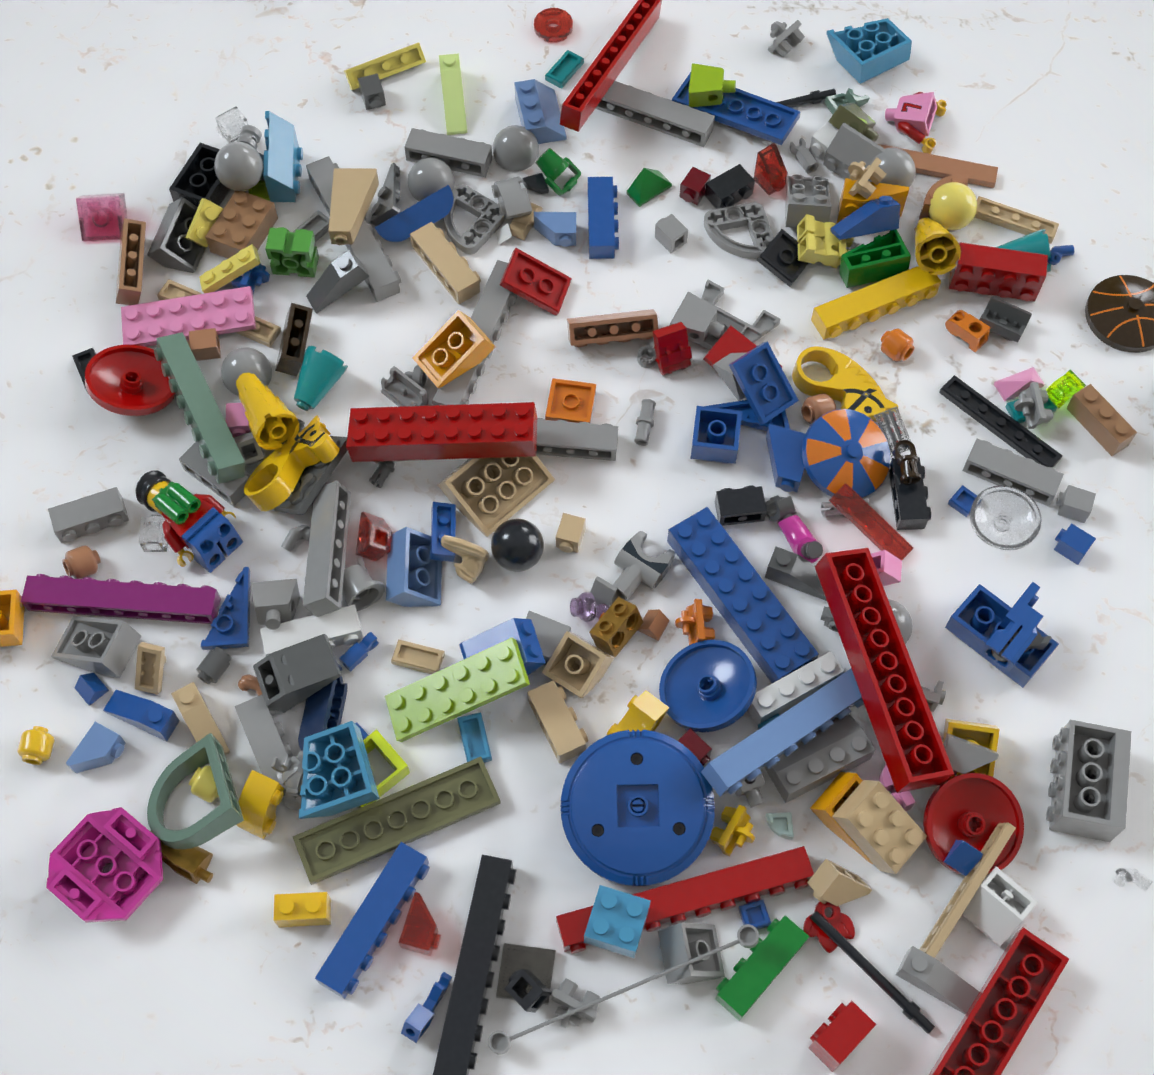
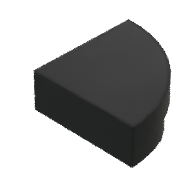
M543 173L522 178L523 184L527 189L537 191L539 194L549 193Z

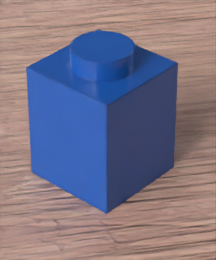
M1071 523L1067 530L1062 528L1056 536L1055 541L1058 543L1054 551L1079 565L1096 538Z

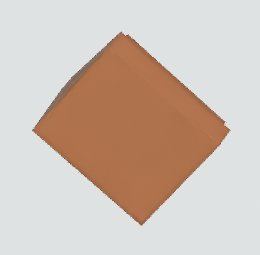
M660 609L648 610L643 618L644 623L637 631L659 641L670 620Z

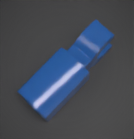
M369 632L360 643L356 642L339 658L342 665L351 672L368 656V652L379 644L377 637L372 632Z

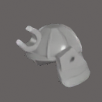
M299 751L298 756H292L291 758L283 756L282 761L276 757L271 765V768L277 771L279 783L286 789L284 805L295 810L301 809L302 796L300 795V790L303 783V751Z

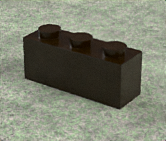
M291 303L285 319L275 371L297 377L303 364L313 308Z

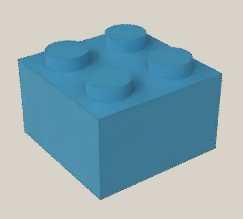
M600 885L584 934V943L635 959L651 901Z

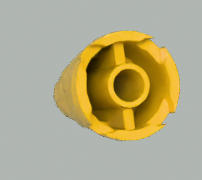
M928 217L920 219L914 229L917 264L924 272H929L930 275H942L951 271L956 266L957 260H960L961 255L957 239L937 221Z
M250 372L242 373L236 380V387L255 441L261 448L266 450L284 447L282 443L286 440L289 443L292 442L299 431V421L291 410L289 411L280 398L275 396L268 386H265L255 374Z

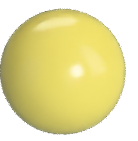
M949 182L943 184L936 189L929 207L930 218L937 221L948 231L960 230L966 227L975 217L977 200L973 191L962 183Z

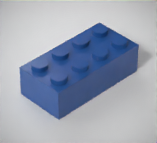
M979 584L951 615L945 628L1024 688L1052 655L1059 643L1051 639L1043 650H1037V648L1029 649L1027 652H1024L1010 672L997 665V659L993 662L987 658L981 650L996 630L1004 629L1000 624L1011 607ZM1036 627V630L1041 634L1042 637L1048 636L1046 633H1044L1042 630Z

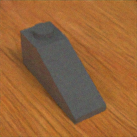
M348 250L330 263L306 297L315 313H319L370 276L361 261Z
M776 546L768 564L765 578L827 601L815 569L816 565L796 553Z

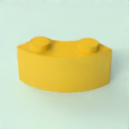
M645 690L639 697L635 695L627 705L629 709L618 725L614 723L606 735L625 730L655 731L669 707Z
M252 770L238 801L244 821L237 824V826L262 839H265L267 834L270 835L276 825V807L284 795V788L281 784Z

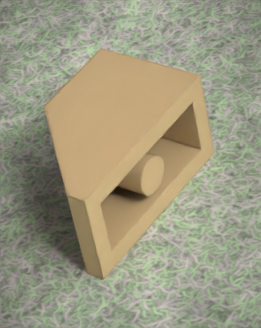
M828 859L823 861L807 882L814 890L813 896L824 904L829 902L835 906L866 896L872 891L859 875Z

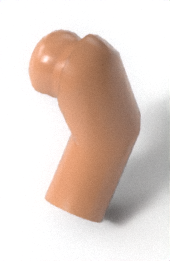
M250 674L241 677L238 687L242 691L252 689L256 691L258 696L262 695L257 677Z

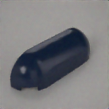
M342 676L306 699L298 736V744L301 751H303L305 737L341 725L348 689L347 683H343Z

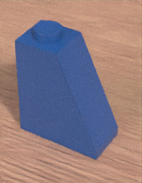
M769 424L766 442L775 487L781 488L786 492L793 491L798 493L805 468L802 458V444L805 433Z

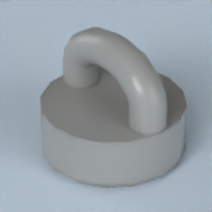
M418 365L415 366L413 372L407 371L404 373L422 388L425 386L427 375Z

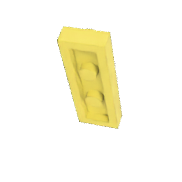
M251 244L199 276L202 292H215L259 265L260 259L257 248Z

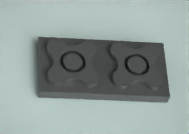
M330 436L340 448L338 455L328 463L320 461L317 464L306 467L291 495L282 504L274 508L275 511L300 515L306 513L348 451L346 448L347 437Z

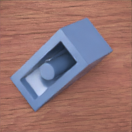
M534 212V228L552 244L564 247L576 246V212Z
M95 721L65 764L75 773L112 764L114 759L120 757L123 753L126 742L119 734Z

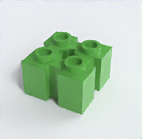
M270 227L265 250L268 259H271L270 267L272 274L290 276V273H297L300 277L315 278L319 254L317 246H315L313 231L296 229L294 233L284 227Z

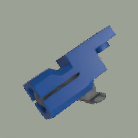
M1033 581L1004 617L1000 624L1004 629L996 630L981 650L993 662L997 659L996 664L1009 672L1024 652L1035 648L1043 650L1052 639L1051 636L1042 637L1036 630L1044 616L1032 608L1039 599L1036 594L1041 588Z

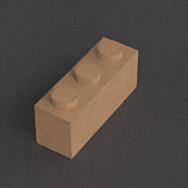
M1091 384L1075 393L1066 408L1112 457L1129 446L1137 433Z

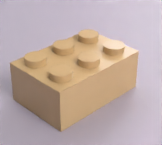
M863 780L832 816L877 869L882 872L897 874L927 837L880 781Z

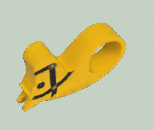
M814 346L803 350L798 356L792 371V379L795 386L804 394L809 396L827 394L832 400L841 402L840 409L858 411L871 418L874 422H877L875 415L888 410L893 411L895 414L896 411L894 409H898L897 404L885 398L879 385L863 367L843 353L830 348ZM811 361L821 363L828 368L833 376L827 381H814L804 374L801 365Z
M315 416L296 435L292 442L286 441L283 444L284 447L276 449L268 455L248 478L244 486V493L260 511H269L282 504L293 492L306 467L317 464L320 461L328 463L338 455L340 448L329 436L331 433L327 430L326 425L320 422L318 416Z

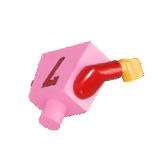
M918 92L913 95L902 96L899 99L897 108L886 109L885 119L886 121H894L899 133L908 136L918 144L922 143V151L931 154L936 141L934 138L926 139L925 136L929 135L934 116L941 117L945 114L947 103L942 99L937 102L934 92Z

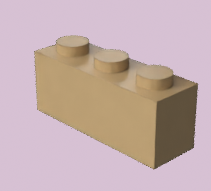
M552 680L528 691V702L559 764L584 752L588 738L584 729H579L575 722L578 719L574 709L567 707L564 701L567 697L562 686L557 687L555 681Z

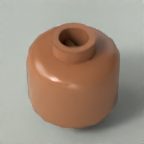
M827 394L814 395L804 401L801 413L805 421L812 424L827 412L836 410V404Z
M86 545L67 551L65 559L62 560L66 574L75 579H82L95 574L98 570V564L101 563L98 552L96 550L92 551Z

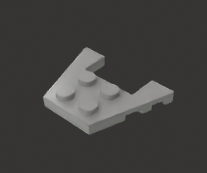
M709 279L706 281L701 299L718 310L716 322L725 325L724 333L731 325L754 343L780 324L781 319L766 310H763L753 325H750L715 306L724 294L725 288ZM709 334L705 342L700 345L711 350L720 338Z

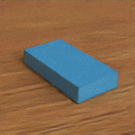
M481 712L457 718L467 762L478 757H482L484 763L492 761Z

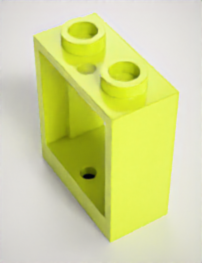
M376 729L363 740L366 752L368 754L376 748L395 770L376 786L380 798L406 777L410 771L405 761ZM372 802L363 804V805H361V806H359V807L361 808V807H363V806H365V805H368V804H370V803H372Z

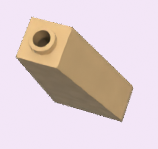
M334 168L328 231L331 244L345 245L354 243L379 186L376 168Z

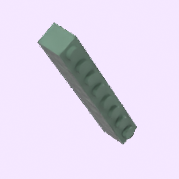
M183 332L156 338L157 348H154L156 360L161 361L163 375L169 378L170 390L177 395V405L179 409L183 408L185 422L192 427V437L195 442L200 444L201 457L207 459V468L210 476H214L218 484L245 477V461Z

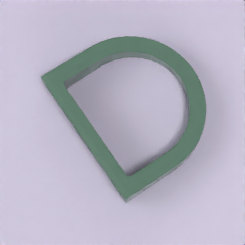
M212 733L206 735L174 759L159 776L152 789L147 807L148 824L152 833L164 845L170 848L190 849L200 846L244 821L223 746ZM210 763L221 804L188 828L176 831L166 829L163 813L169 795L185 777L195 772L198 767L202 768Z

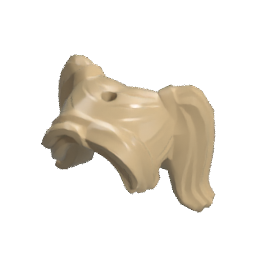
M444 535L441 538V546L463 559L462 563H454L457 575L468 583L473 584L482 573L485 562L490 558L488 551L483 547L448 535Z

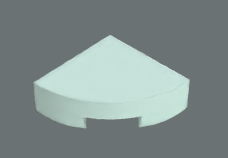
M791 812L766 813L767 824L776 835L785 839L794 838Z

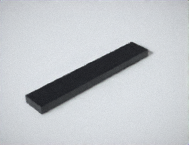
M954 375L940 389L939 393L1025 458H1030L1038 464L1052 468L1061 460L1062 454Z

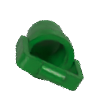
M548 148L535 162L547 177L545 182L559 196L567 191L569 192L577 184V179L581 176V171L569 158L565 157L563 159L551 148ZM568 167L575 175L565 183L564 188L561 190L554 180Z

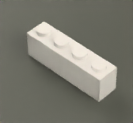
M355 604L342 607L320 617L311 615L280 623L279 628L274 630L267 627L260 628L266 656L322 634L328 636L332 650L336 646L343 644L353 645L363 639Z
M830 651L756 692L753 702L747 711L758 726V724L776 714H783L842 675L844 670Z

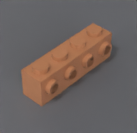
M654 309L568 318V338L571 346L574 345L575 347H584L591 343L604 345L608 344L609 341L629 342L631 339L640 338V340L652 339L653 331L658 329L657 313Z

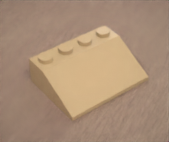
M537 456L468 459L441 481L438 487L450 502L456 504V508L488 537L499 525L511 518L555 479Z

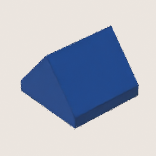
M95 673L80 675L74 687L89 706L109 691Z

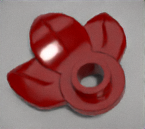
M822 902L817 903L814 912L817 910L844 938H854L855 928L853 922L848 915L841 913L839 906L829 902L825 904ZM827 907L832 910V915L829 918L824 913ZM808 916L804 921L803 931L810 937L817 936L826 952H833L838 946Z

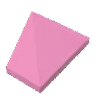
M1034 367L994 382L1004 402L1018 397L1020 392L1028 389L1032 382H1038L1039 388L1044 387L1045 384Z

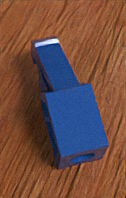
M446 972L441 974L439 981L434 983L424 1004L418 1003L405 1020L401 1031L402 1035L415 1043L419 1041L429 1028L435 1016L434 1010L446 993L452 976Z

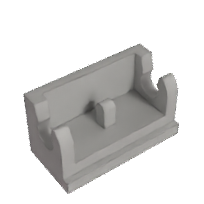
M393 366L390 369L388 380L384 377L381 379V393L398 407L427 406L429 404L427 391L397 367Z

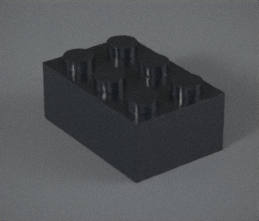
M201 142L198 144L169 188L173 202L183 197L198 207L201 199L204 198L220 206L230 190L219 181L214 169L215 158L220 149Z

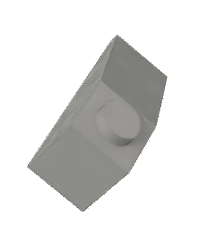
M914 946L906 952L895 974L965 1015L979 993L977 989L940 961Z

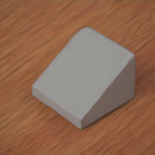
M597 576L588 599L604 610H608L617 598V587Z

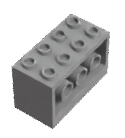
M1071 719L1064 727H1061L1059 734L1054 736L1052 742V749L1056 751L1055 759H1052L1050 765V773H1053V782L1050 783L1048 789V797H1052L1051 806H1048L1046 821H1049V830L1111 842L1126 828L1132 731Z

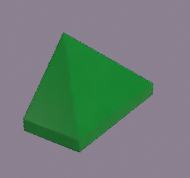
M643 168L628 188L626 194L641 207L672 187V183L660 171Z

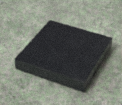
M781 229L757 261L791 287L809 263L798 261L799 242L785 230Z

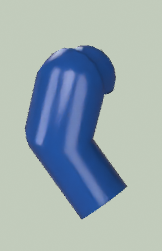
M1074 246L1052 247L1050 250L1051 257L1047 262L1051 265H1057L1063 256H1073Z

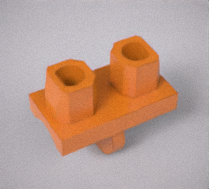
M695 599L694 604L687 606L686 610L681 611L682 617L675 620V626L683 629V635H688L689 645L699 641L715 639V630L704 627V622L712 620L713 607L702 605V599Z

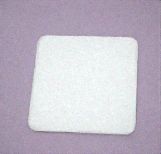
M508 223L495 231L499 245L512 237Z

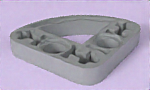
M457 185L452 190L454 198L452 209L444 217L445 229L448 237L459 250L466 254H474L504 223L505 216L500 214L499 205L467 185ZM481 202L484 204V207L475 208L473 205ZM456 205L478 217L463 235L458 232L453 222V213ZM481 226H485L488 228V231L482 233L479 232L477 229Z
M746 203L714 209L705 213L704 228L708 236L721 249L735 256L758 259L765 250V247L762 246L763 240H765L767 247L774 239L765 210L759 203ZM736 214L739 216V219L731 220L728 216ZM747 226L753 245L736 242L724 235L721 230ZM762 227L765 229V232L757 233L754 229Z

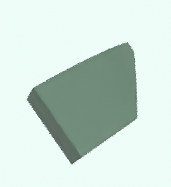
M848 88L846 94L841 93L826 97L824 104L834 114L840 104L854 102L858 107H861L868 103L870 97L868 95L858 96L854 94L852 89Z

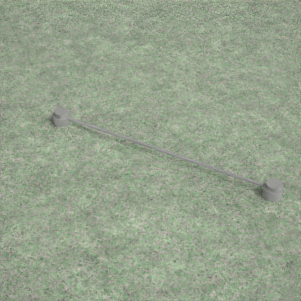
M743 925L737 932L738 940L511 1037L503 1031H494L488 1038V1046L495 1054H505L510 1049L512 1040L736 944L740 943L744 948H753L759 942L758 930L753 925Z

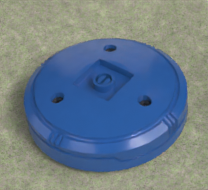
M620 731L607 735L590 745L581 753L570 768L561 794L560 811L562 825L566 838L576 856L585 866L600 877L626 886L640 887L659 884L686 870L705 848L711 835L715 818L713 788L701 773L704 769L703 765L683 744L655 731Z

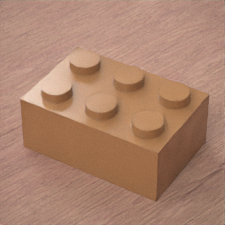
M235 191L205 236L210 252L229 259L251 244L259 250L269 234L270 227L273 228L278 220L274 202L244 191Z

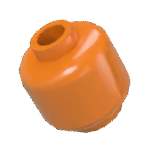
M899 328L886 331L881 337V351L894 361H905L914 351L913 339Z

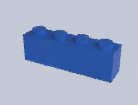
M588 177L589 259H615V250H619V237H615V232H618L619 229L618 219L614 220V215H618V202H614V198H617V185H613V177Z

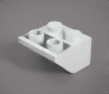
M995 867L983 880L962 916L1000 947L1023 922L1038 901L998 867Z

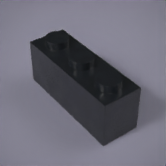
M918 457L916 464L922 479L910 485L901 483V468L897 465V461L892 458L890 462L889 479L897 530L925 529L927 522L931 520V508L927 507L926 502L928 499V487L924 486L923 482L925 467L921 466L920 457Z

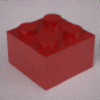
M852 1000L847 1006L841 1003L828 1017V1020L831 1022L829 1026L824 1022L810 1037L813 1043L809 1049L832 1072L876 1026V1023Z

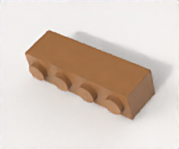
M124 218L120 237L116 304L129 306L139 304L142 291L146 222Z

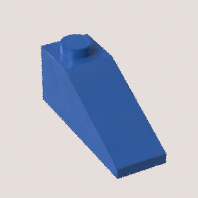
M881 196L879 199L870 200L831 227V233L842 240L899 229L900 204L890 196Z
M115 690L103 709L105 713L166 742L180 721L173 710L154 701L120 690Z

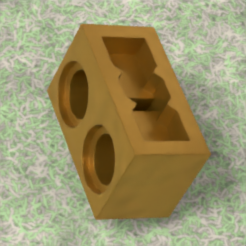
M618 597L589 633L597 648L616 657L644 621L636 605Z

